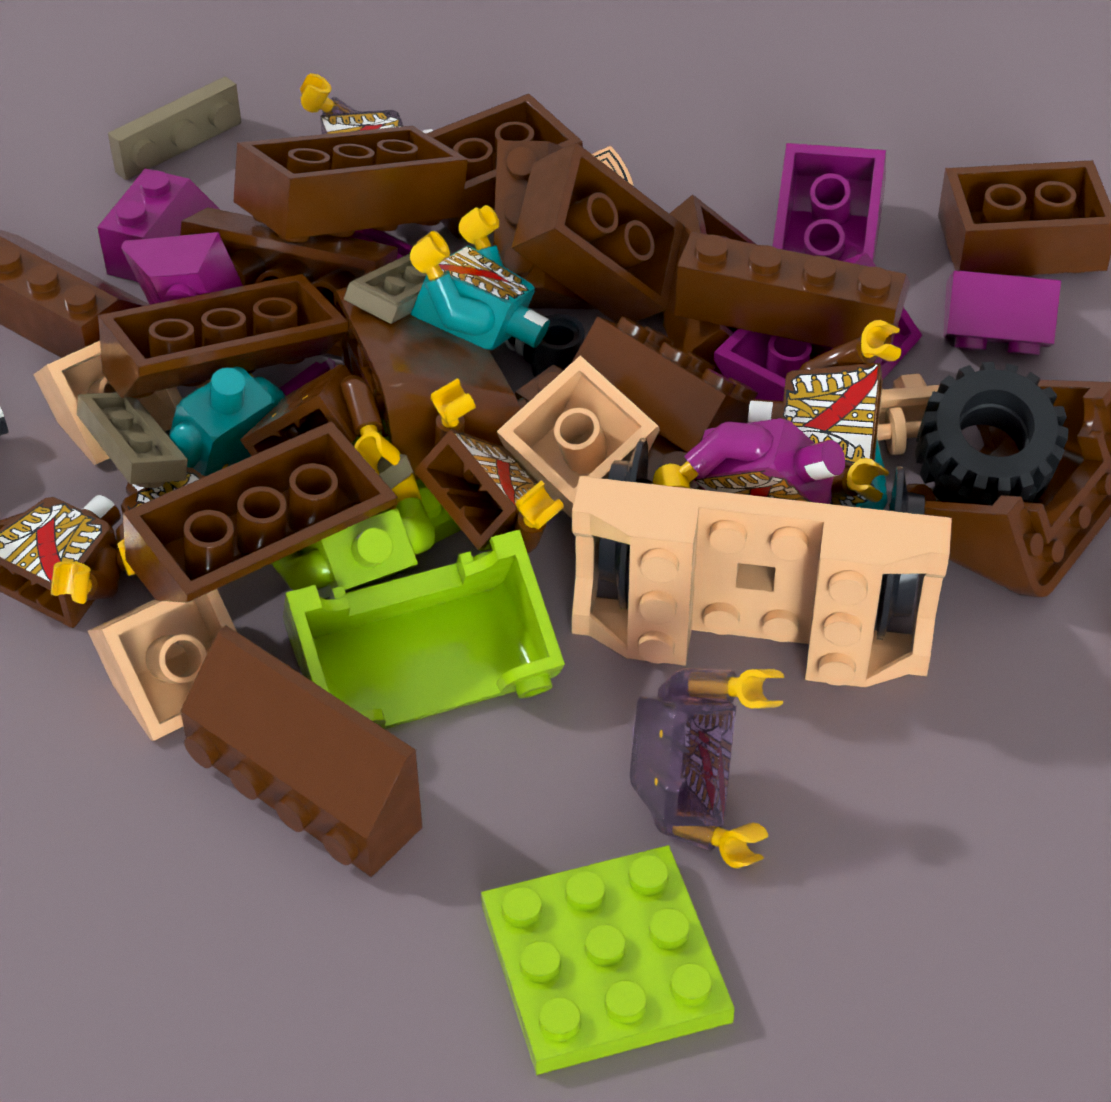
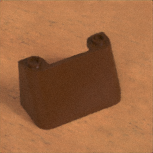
M347 288L334 291L335 308L348 321V332L340 339L343 365L348 368L352 375L361 377L369 385L374 394L382 422L380 433L383 437L389 436V442L399 450L400 454L407 455L416 480L420 478L414 472V469L435 447L436 417L439 413L431 400V394L457 378L460 380L465 394L469 393L476 405L475 409L463 415L465 420L464 433L504 447L497 430L520 411L527 402L524 398L516 399L514 392L488 349H484L412 316L411 313L390 324L345 301L344 296Z
M1039 381L1038 387L1042 390L1050 386L1056 393L1057 398L1053 406L1064 407L1067 418L1063 427L1068 428V440L1064 447V454L1046 491L1041 497L1036 496L1033 503L1023 502L1022 497L1003 495L992 506L953 503L954 501L949 497L940 502L939 500L936 501L935 495L927 485L917 483L907 485L908 492L925 496L924 515L952 518L950 561L1019 595L1047 597L1055 589L1111 517V382ZM976 425L984 442V446L979 452L995 457L1010 456L1019 452L1014 440L1003 430L990 425Z

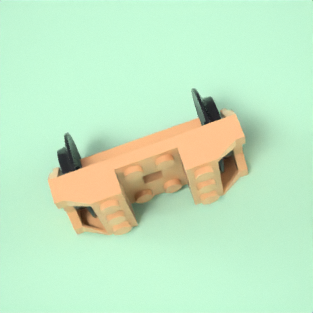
M640 438L630 461H613L608 479L579 476L572 508V533L576 536V578L572 608V634L591 636L627 659L686 666L691 630L712 632L719 635L729 634L770 639L777 642L809 644L805 680L824 682L836 686L869 687L908 674L927 676L943 578L946 576L950 555L952 518L924 515L925 496L908 492L903 467L897 466L889 511L647 484L648 443L646 438ZM919 574L912 635L886 632L893 617L911 616ZM599 579L603 582L616 584L618 600L597 597ZM877 608H878L877 630H874L875 621H876V614H877Z

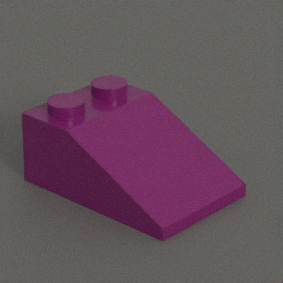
M786 143L772 246L813 256H825L839 261H845L863 252H867L874 262L886 181V150Z

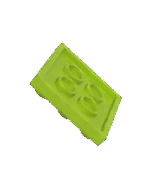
M669 845L481 892L482 909L536 1075L733 1023L735 1007Z

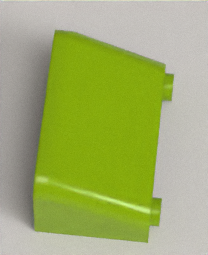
M520 530L491 537L490 544L493 551L483 552L473 558L471 551L461 553L456 563L348 593L345 592L344 585L332 588L330 600L319 597L316 585L286 592L283 621L302 675L384 729L515 691L520 699L539 695L553 687L551 679L561 672L565 663Z

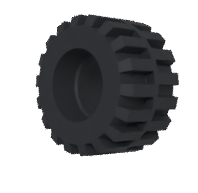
M982 362L979 371L975 372L971 365H968L958 370L956 379L948 375L940 382L938 391H933L928 400L916 442L918 444L915 450L916 463L923 464L920 476L924 484L935 483L933 494L940 502L949 497L954 501L953 503L992 506L1001 495L1022 497L1023 502L1033 503L1036 496L1041 497L1064 454V447L1068 440V428L1063 427L1067 418L1064 407L1053 406L1057 395L1050 386L1043 390L1038 387L1040 377L1032 372H1029L1027 377L1021 376L1016 373L1019 366L1007 363L1004 370L995 369L994 362ZM973 425L997 427L1014 440L1019 452L1005 457L983 454L967 442L961 430Z

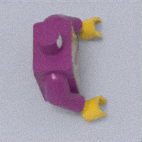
M778 418L751 423L730 421L722 423L716 428L705 430L702 441L684 455L687 461L682 466L666 464L659 467L654 473L653 484L691 489L689 482L693 480L704 490L830 504L832 500L831 486L833 478L843 472L845 468V455L841 446L836 441L827 440L815 444L791 421Z

